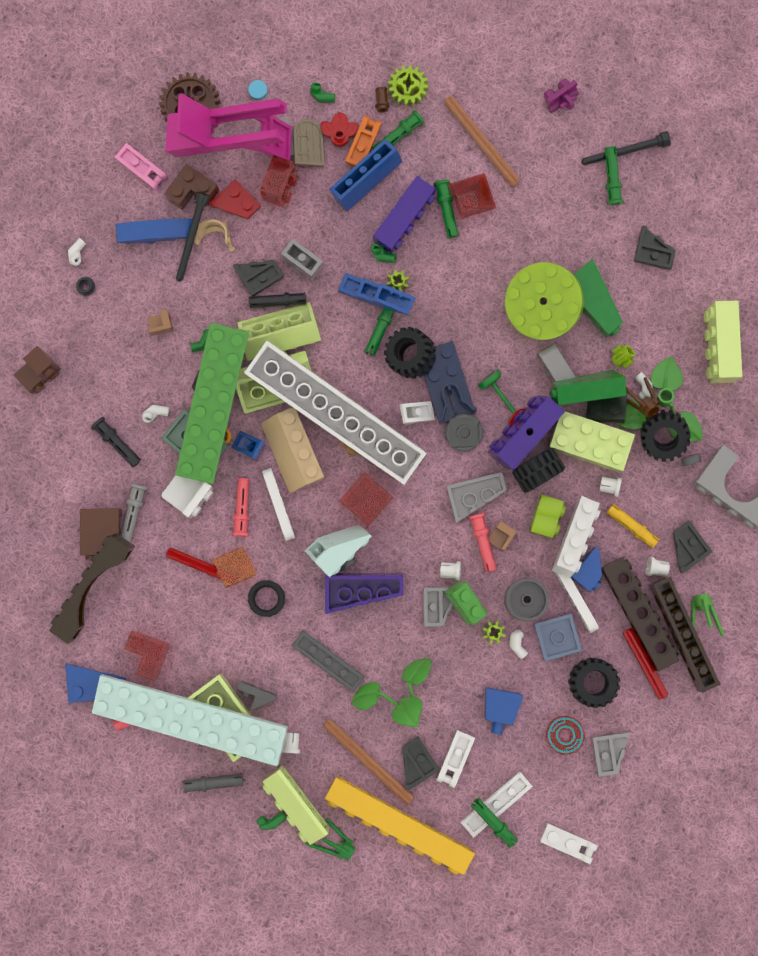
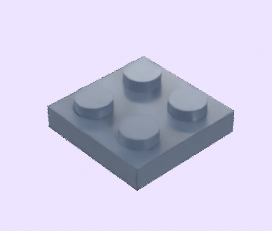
M571 613L534 624L544 661L582 651Z

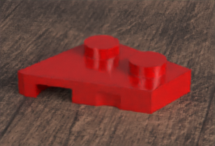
M236 179L209 203L213 208L224 210L227 213L238 215L247 220L261 208V205Z

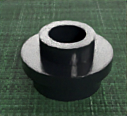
M82 277L77 281L76 289L81 295L89 296L95 291V282L89 277ZM84 284H89L87 290L83 289Z

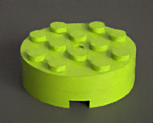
M549 262L534 263L520 270L511 280L506 291L505 308L512 325L523 335L538 340L554 339L568 333L579 321L584 308L583 291L578 279L568 269ZM544 298L547 299V303L545 305L542 303V300Z

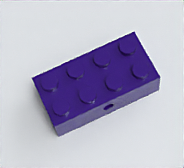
M549 396L532 397L527 403L528 407L524 411L521 410L514 419L516 421L512 426H506L499 440L495 439L490 444L489 448L491 449L487 453L504 468L514 470L564 414L565 411Z

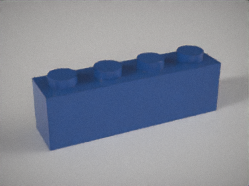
M386 139L383 140L329 189L337 203L348 211L402 163V159L397 149Z

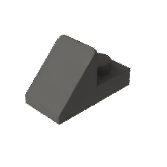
M240 681L237 688L241 690L240 694L251 698L252 695L255 696L250 711L277 698L276 694L244 681Z

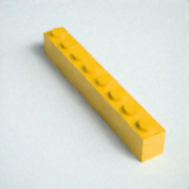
M337 775L325 796V799L328 800L327 804L330 806L343 808L345 810L344 813L348 816L361 818V822L368 827L374 825L379 828L381 834L387 837L389 835L394 836L399 844L403 846L408 844L414 847V852L421 856L424 854L430 856V860L438 865L445 864L448 866V870L456 875L459 873L465 874L475 855L474 850Z

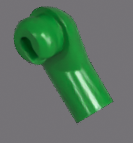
M318 82L311 84V95L318 102L335 103V93H325Z
M374 243L371 246V252L378 261L396 263V254L387 253L383 246L378 243Z
M209 329L203 331L200 341L190 343L192 353L204 350Z
M280 812L268 821L265 816H261L256 822L261 830H271L287 819Z

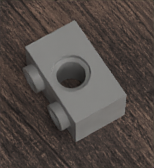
M294 239L290 241L281 253L282 259L312 282L324 267L321 259Z

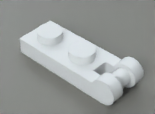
M456 730L436 781L440 783L443 781L448 783L450 787L455 788L475 737ZM448 769L454 772L452 777L446 774Z
M549 823L546 824L540 839L541 843L589 864L593 860V852L598 847L595 843ZM582 845L587 847L584 854L579 852Z

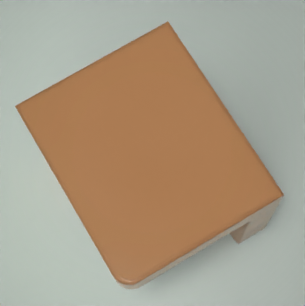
M167 309L160 311V315L148 317L150 328L148 331L151 336L173 331L170 313Z
M500 521L490 535L489 541L501 551H505L517 531Z

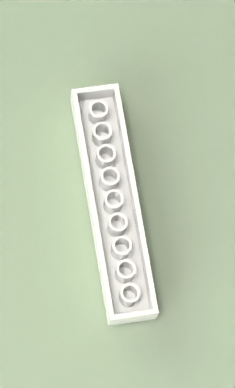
M268 340L244 372L402 484L407 482L427 454L422 448Z

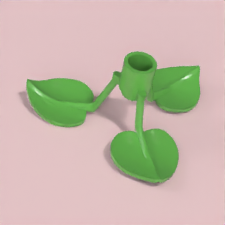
M669 357L655 367L650 379L654 388L662 389L657 396V399L660 401L659 406L664 408L669 406L670 410H673L675 414L674 403H672L674 399L673 391L681 387L683 374L673 357ZM630 399L639 406V403H637L634 399ZM627 403L625 423L617 424L625 429L637 430L642 428L643 421L646 422V417ZM681 412V418L684 417L689 427L690 442L701 441L703 432L698 419L690 412ZM669 428L671 436L675 439L677 432Z
M431 659L415 660L405 667L402 679L408 682L407 686L411 697H404L400 704L383 692H379L381 688L379 683L369 682L357 690L352 699V705L359 710H367L376 704L378 696H382L396 706L392 711V718L396 723L408 727H418L423 704L418 697L414 696L412 684L419 685L426 679L431 668Z

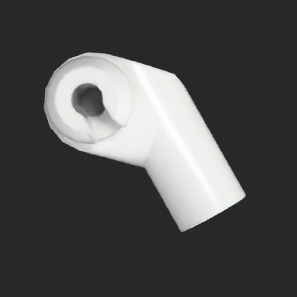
M80 238L68 249L69 262L73 266L81 263L80 251L86 245Z
M641 372L635 379L642 386V392L639 393V397L643 400L644 398H651V395L644 382V377L646 376ZM648 379V381H649V383H650V385H651V387H652V389H653L652 382Z
M152 405L143 412L142 419L144 422L150 423L159 415L168 417L170 407Z
M517 629L510 635L509 646L520 659H523L528 652L521 646L524 634L521 630Z

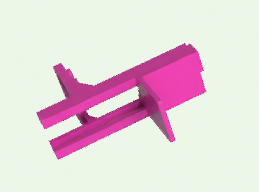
M180 94L178 98V113L167 114L165 152L175 157L244 148L262 152L283 164L290 163L292 126L273 116L285 114L287 104L280 99H271L209 109L186 95ZM252 118L261 122V132L221 138L211 136L214 133V128H217L219 123Z

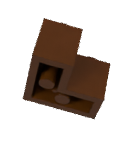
M186 163L164 194L168 201L183 210L193 195L195 196L196 192L210 195V203L218 194L219 188L217 184Z
M36 346L23 358L26 364L14 376L28 392L34 394L41 392L45 387L44 384L49 379L51 381L59 375L58 371L61 368L44 350Z

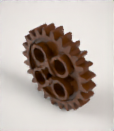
M187 72L185 78L179 74V80L172 77L174 83L166 82L168 89L162 88L165 95L159 96L163 101L159 105L160 108H163L160 111L162 115H165V122H167V114L178 113L179 97H176L179 92H183L188 97V88H191V99L209 109L220 108L218 105L221 104L220 99H218L219 93L215 91V85H211L210 79L205 81L204 75L198 79L196 73L193 74V77H190ZM197 91L203 92L201 96L194 95Z

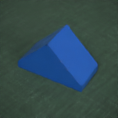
M239 431L231 448L257 461L266 444L256 437Z

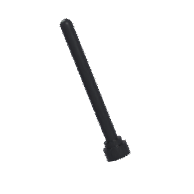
M668 131L659 133L654 139L618 148L617 156L653 146L668 147L671 145L670 135ZM605 152L585 157L581 162L583 165H588L606 160Z
M196 192L194 197L196 200L195 204L197 205L176 275L178 282H181L184 278L203 208L209 204L211 198L210 195Z

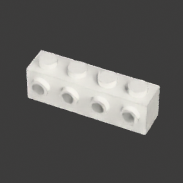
M583 496L577 501L554 562L553 572L568 578L575 572L578 573L582 564L579 561L581 555L584 556L588 547L585 544L586 540L592 536L594 528L591 527L592 523L597 521L600 510H598L600 503Z

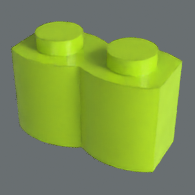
M540 495L529 532L548 538H553L554 535L557 536L560 529L558 520L559 517H563L566 506H563L564 501Z

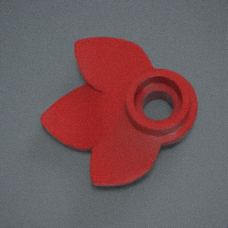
M339 112L333 116L332 122L322 121L321 130L323 135L329 137L335 146L343 147L347 144L350 137L356 135L358 123H349L347 116Z

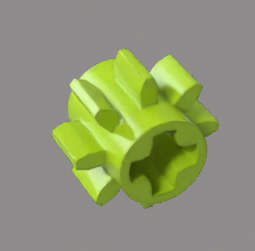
M394 269L393 275H387V278L391 280L386 283L387 286H391L401 292L403 287L408 289V285L405 282L409 281V277H404V270L399 273ZM398 278H400L401 283H398L397 285L394 284L395 280H398Z
M621 344L612 350L614 355L611 359L617 367L623 366L627 368L635 362L633 359L635 352L629 345L623 346Z
M488 621L489 627L482 628V630L486 631V635L483 638H490L489 644H492L493 640L500 643L499 638L501 636L506 637L505 634H502L505 626L499 627V621H496L494 625ZM493 627L494 629L499 630V632L496 633L497 637L489 635V633L491 632L490 628Z

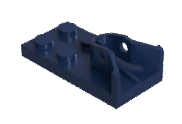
M453 341L435 346L436 352L434 354L436 359L432 361L434 365L428 368L430 370L428 373L423 372L439 425L448 422L457 414L467 413L472 415L477 412L476 407L473 405Z

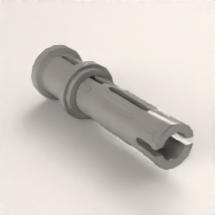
M132 483L130 484L132 488L129 499L126 500L128 508L121 531V536L130 543L139 508H142L144 504L142 502L144 492L148 488ZM139 490L137 499H135L136 492ZM132 515L129 531H127L130 516Z

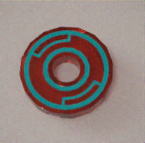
M568 715L558 716L548 724L546 740L549 747L555 752L569 755L577 752L583 745L585 739L584 728L574 717ZM565 729L569 730L571 734L570 738L566 741L560 738V732Z

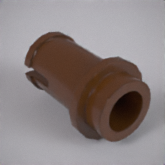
M377 87L375 90L377 102L375 108L377 112L384 113L390 107L387 101V88Z

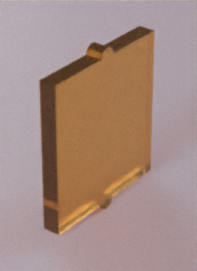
M244 547L212 559L217 570V576H220L225 588L256 575L251 564L252 559L248 558Z

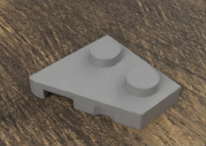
M450 587L422 588L423 627L444 626L447 615L453 606L445 594Z
M630 732L591 737L598 777L619 773L620 763L624 757Z

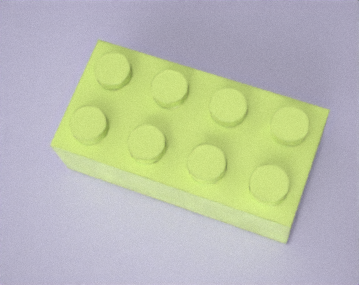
M715 301L704 311V322H707V330H705L704 337L705 341H708L705 357L706 360H709L706 376L707 379H710V384L733 383L742 378L739 301Z
M564 412L555 423L548 448H554L558 453L621 473L624 471L635 434Z
M222 673L188 697L189 699L252 716ZM226 752L233 762H235L237 759L241 757L239 755Z

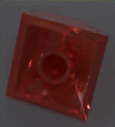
M485 173L449 184L460 219L496 209Z

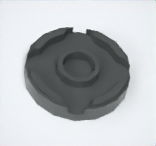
M457 414L446 424V440L451 447L458 451L473 450L482 440V424L471 414Z

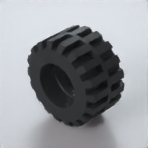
M403 327L400 328V332L394 331V336H389L388 338L390 340L389 343H385L387 350H384V355L387 357L384 359L386 363H388V366L393 371L405 378L416 379V376H424L423 372L428 373L430 371L428 368L434 365L433 359H436L434 342L417 328L408 327L406 329ZM417 344V352L414 358L404 362L403 355L405 350L409 346Z
M665 409L660 410L661 413H657L651 418L647 417L646 422L643 421L640 431L641 442L644 451H647V455L653 456L655 460L658 461L661 458L662 462H666V459L674 461L675 456L679 459L682 456V452L686 453L687 446L690 445V431L684 417L681 418L678 412L674 414L673 410L665 412ZM669 427L677 432L676 438L666 444L657 442L654 439L656 431Z
M548 448L515 468L512 474L523 492L527 493L562 473L566 467L554 448Z
M586 658V660L579 661V664H575L573 671H570V679H568L569 689L573 694L572 696L581 704L593 708L605 707L607 703L611 704L613 702L612 699L618 696L617 690H620V677L617 676L618 672L613 668V665L605 660ZM591 671L600 672L605 679L604 688L597 694H590L584 688V678Z

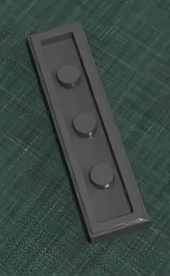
M304 630L292 644V647L352 692L356 690L365 677Z

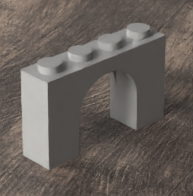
M722 445L718 447L693 482L696 485L695 489L703 495L707 493L711 496V501L716 505L725 506L727 513L735 518L737 516L740 517L746 527L756 529L758 528V492L748 502H739L729 496L725 489V476L739 456Z

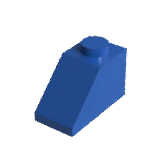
M593 547L583 559L578 573L575 572L571 576V579L587 592L595 591L601 584L599 581L602 577L600 552L597 547Z

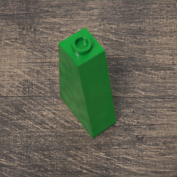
M591 259L574 274L580 282L583 291V313L605 338L609 335L613 337L621 330L619 326L623 321L595 262Z
M608 370L552 382L550 396L558 405L626 396L625 376L617 371Z

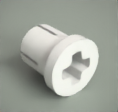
M602 476L599 491L614 494L615 497H618L622 478L613 479Z
M649 557L646 562L645 574L647 576L667 577L670 569L669 562Z
M457 561V563L441 562L440 577L454 578L456 581H460L461 561Z
M286 733L282 752L300 754V750H298L299 734Z

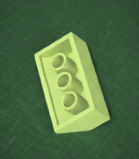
M310 302L306 305L301 304L237 322L239 329L249 331L245 347L248 361L255 358L267 340L282 351L296 349L299 346L321 341Z
M306 351L290 355L311 370ZM248 367L240 369L236 390L244 414L285 403L281 398L246 375L244 372Z
M283 765L262 781L264 783L262 787L268 795L272 794L276 799L274 803L280 811L284 810L288 815L286 819L290 825L298 828L300 831L298 835L303 842H308L311 845L329 833L330 827Z

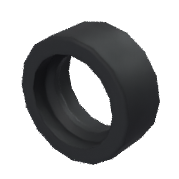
M263 580L251 587L248 594V603L250 609L255 614L262 617H271L282 610L285 604V594L278 583ZM270 587L276 591L278 602L274 608L263 610L256 604L255 596L261 588Z

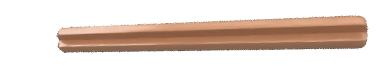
M449 96L444 102L448 109L512 187L517 185L520 181L519 177L453 96Z
M328 719L324 723L323 727L405 804L408 805L412 802L414 796L335 722Z

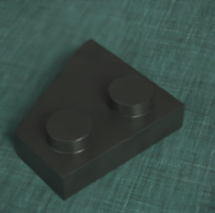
M643 225L633 262L671 270L676 250L670 245L665 244L658 235L655 236L648 230L647 226Z
M274 260L256 261L248 264L237 263L233 265V268L252 297L284 278L283 273Z
M626 392V396L588 401L586 418L596 422L625 423L628 393Z
M687 521L673 531L679 571L681 573H684L712 553L710 547L690 521Z
M418 736L402 746L406 787L409 791L440 769Z

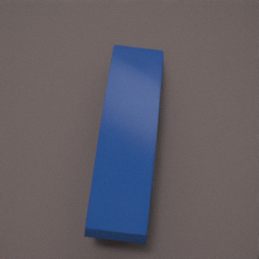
M193 218L115 224L117 243H155L156 241L187 239Z
M345 273L338 292L404 315H409L416 299L414 296L382 283L379 285L365 278L359 279Z

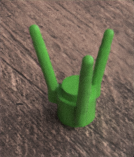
M709 594L693 596L694 601H691V622L694 628L697 607L698 611H705L708 626L712 628L710 609L720 635L724 636Z

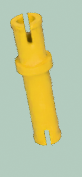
M614 503L606 512L631 531L636 539L639 538L650 548H653L660 540L649 532L645 525L639 524Z

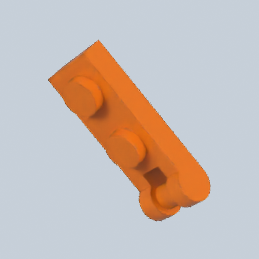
M364 115L346 157V164L354 167L370 153L382 126L381 121H373L370 117ZM367 126L373 128L372 132L366 130Z

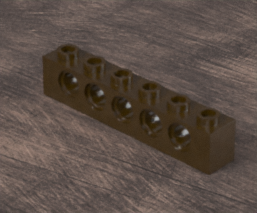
M620 557L601 567V571L655 670L659 672L678 662L677 656L679 652L674 645L670 644L668 640L670 636L667 630L660 626L658 622L660 617L655 610L652 611L648 595L646 593L643 594L641 591V582L637 576H633L629 560ZM621 573L625 574L627 578L624 584L618 581V576ZM631 590L636 594L634 601H630L627 598V594ZM639 608H643L645 611V616L641 619L637 616ZM648 625L654 627V633L651 636L646 633ZM658 642H661L664 646L663 651L660 653L655 649Z
M664 577L649 584L650 590L697 691L703 693L721 685L672 578Z

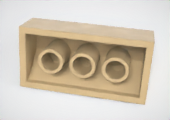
M292 407L277 413L261 423L289 493L325 479L295 408Z

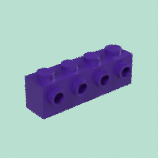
M416 176L373 235V241L383 246L390 253L394 249L397 251L403 243L402 238L405 234L409 235L413 230L415 220H420L424 215L425 211L423 209L427 204L430 206L435 200L436 188L419 176Z

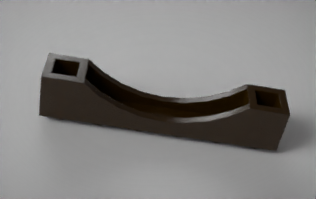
M117 533L111 536L108 535L103 540V548L100 552L97 551L91 559L92 565L90 568L87 567L81 575L83 579L71 590L73 594L70 599H66L62 604L61 609L63 610L51 621L52 627L49 631L67 644L75 640L85 625L84 605L92 584L107 569L126 562L135 548L132 543Z

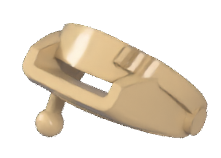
M211 219L199 224L194 240L195 244L200 245L205 235L218 231L225 234V243L229 246V252L235 251L231 243L226 220L220 222Z

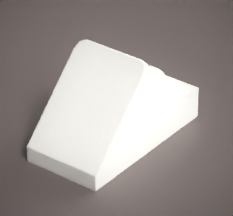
M431 401L400 404L403 424L405 426L435 420Z

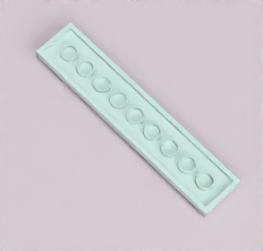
M104 674L100 675L92 713L274 766L279 765L288 728L285 725Z

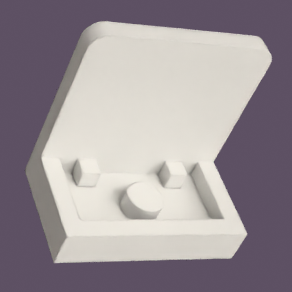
M175 476L162 493V498L180 510L185 516L192 519L193 516L196 517L199 514L204 501L207 502L211 498L214 488L206 482Z

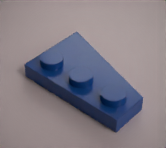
M65 664L68 703L95 700L99 678L102 674L126 681V677Z

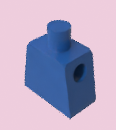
M485 687V720L493 721L491 733L502 735L504 724H514L523 699L522 694Z

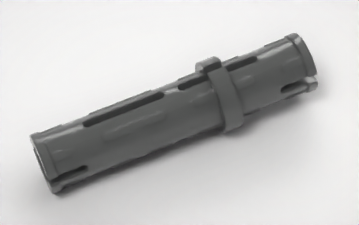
M242 773L208 778L201 776L200 779L183 781L185 793L201 790L202 792H207L210 789L244 786Z

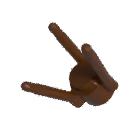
M644 377V382L652 399L644 398L641 400L626 387V392L639 403V406L628 398L627 403L641 412L646 418H651L659 412L660 408L658 405L660 401L656 398L647 377Z

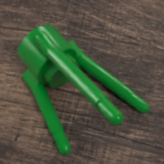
M326 818L325 821L344 842L341 840L337 845L326 838L322 839L323 842L335 848V851L316 844L310 845L308 842L305 845L334 855L341 860L344 858L348 861L356 848L352 845L353 840L349 839L329 818Z

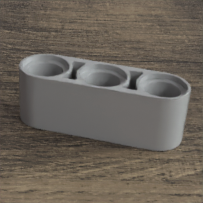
M554 344L537 353V358L543 362L542 366L547 374L553 378L552 382L575 378V375Z

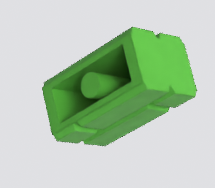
M459 581L445 592L465 624L474 625L488 614L467 582Z

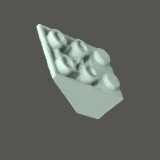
M355 525L318 537L305 552L330 577L338 573L341 566L346 561L351 560L355 552L360 547H364L372 536L360 525Z

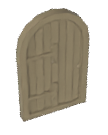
M303 119L297 122L293 130L294 165L324 167L323 133L321 127L310 119Z

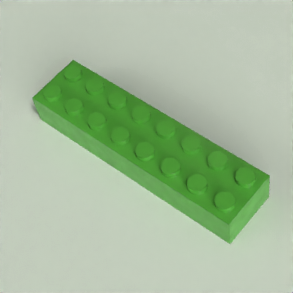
M215 322L210 323L177 464L176 476L211 484L214 483L249 335L248 330Z

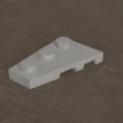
M502 472L446 486L455 523L507 491Z

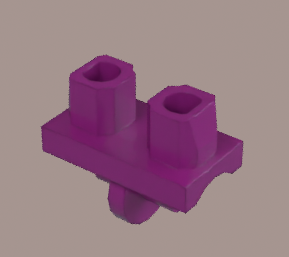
M564 78L558 83L559 90L556 93L553 89H548L544 92V99L551 113L559 108L567 107L569 110L574 108L573 101L579 95L577 91L578 83L575 80L570 82Z

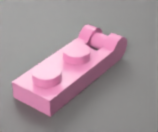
M127 143L114 157L155 191L160 187L159 184L162 180L165 181L168 177L162 170ZM152 173H155L157 176L153 180L149 178Z

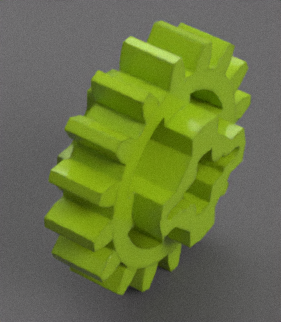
M402 65L401 71L396 68L395 75H390L391 81H388V86L390 87L388 92L393 94L392 100L398 99V105L404 102L405 107H407L408 103L415 106V101L421 103V97H426L425 91H428V85H426L428 78H423L424 71L418 72L419 67L413 70L412 65H409L408 69H405L404 65ZM408 80H410V88L407 91L406 85Z

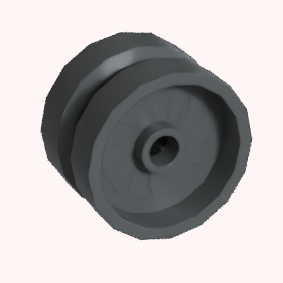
M523 578L514 581L508 586L504 594V604L512 617L522 621H533L540 618L546 612L549 606V595L541 582L535 579ZM525 596L530 597L529 603L524 602Z

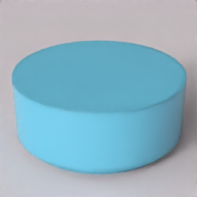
M260 80L251 82L248 88L249 95L254 100L264 99L267 95L266 84Z

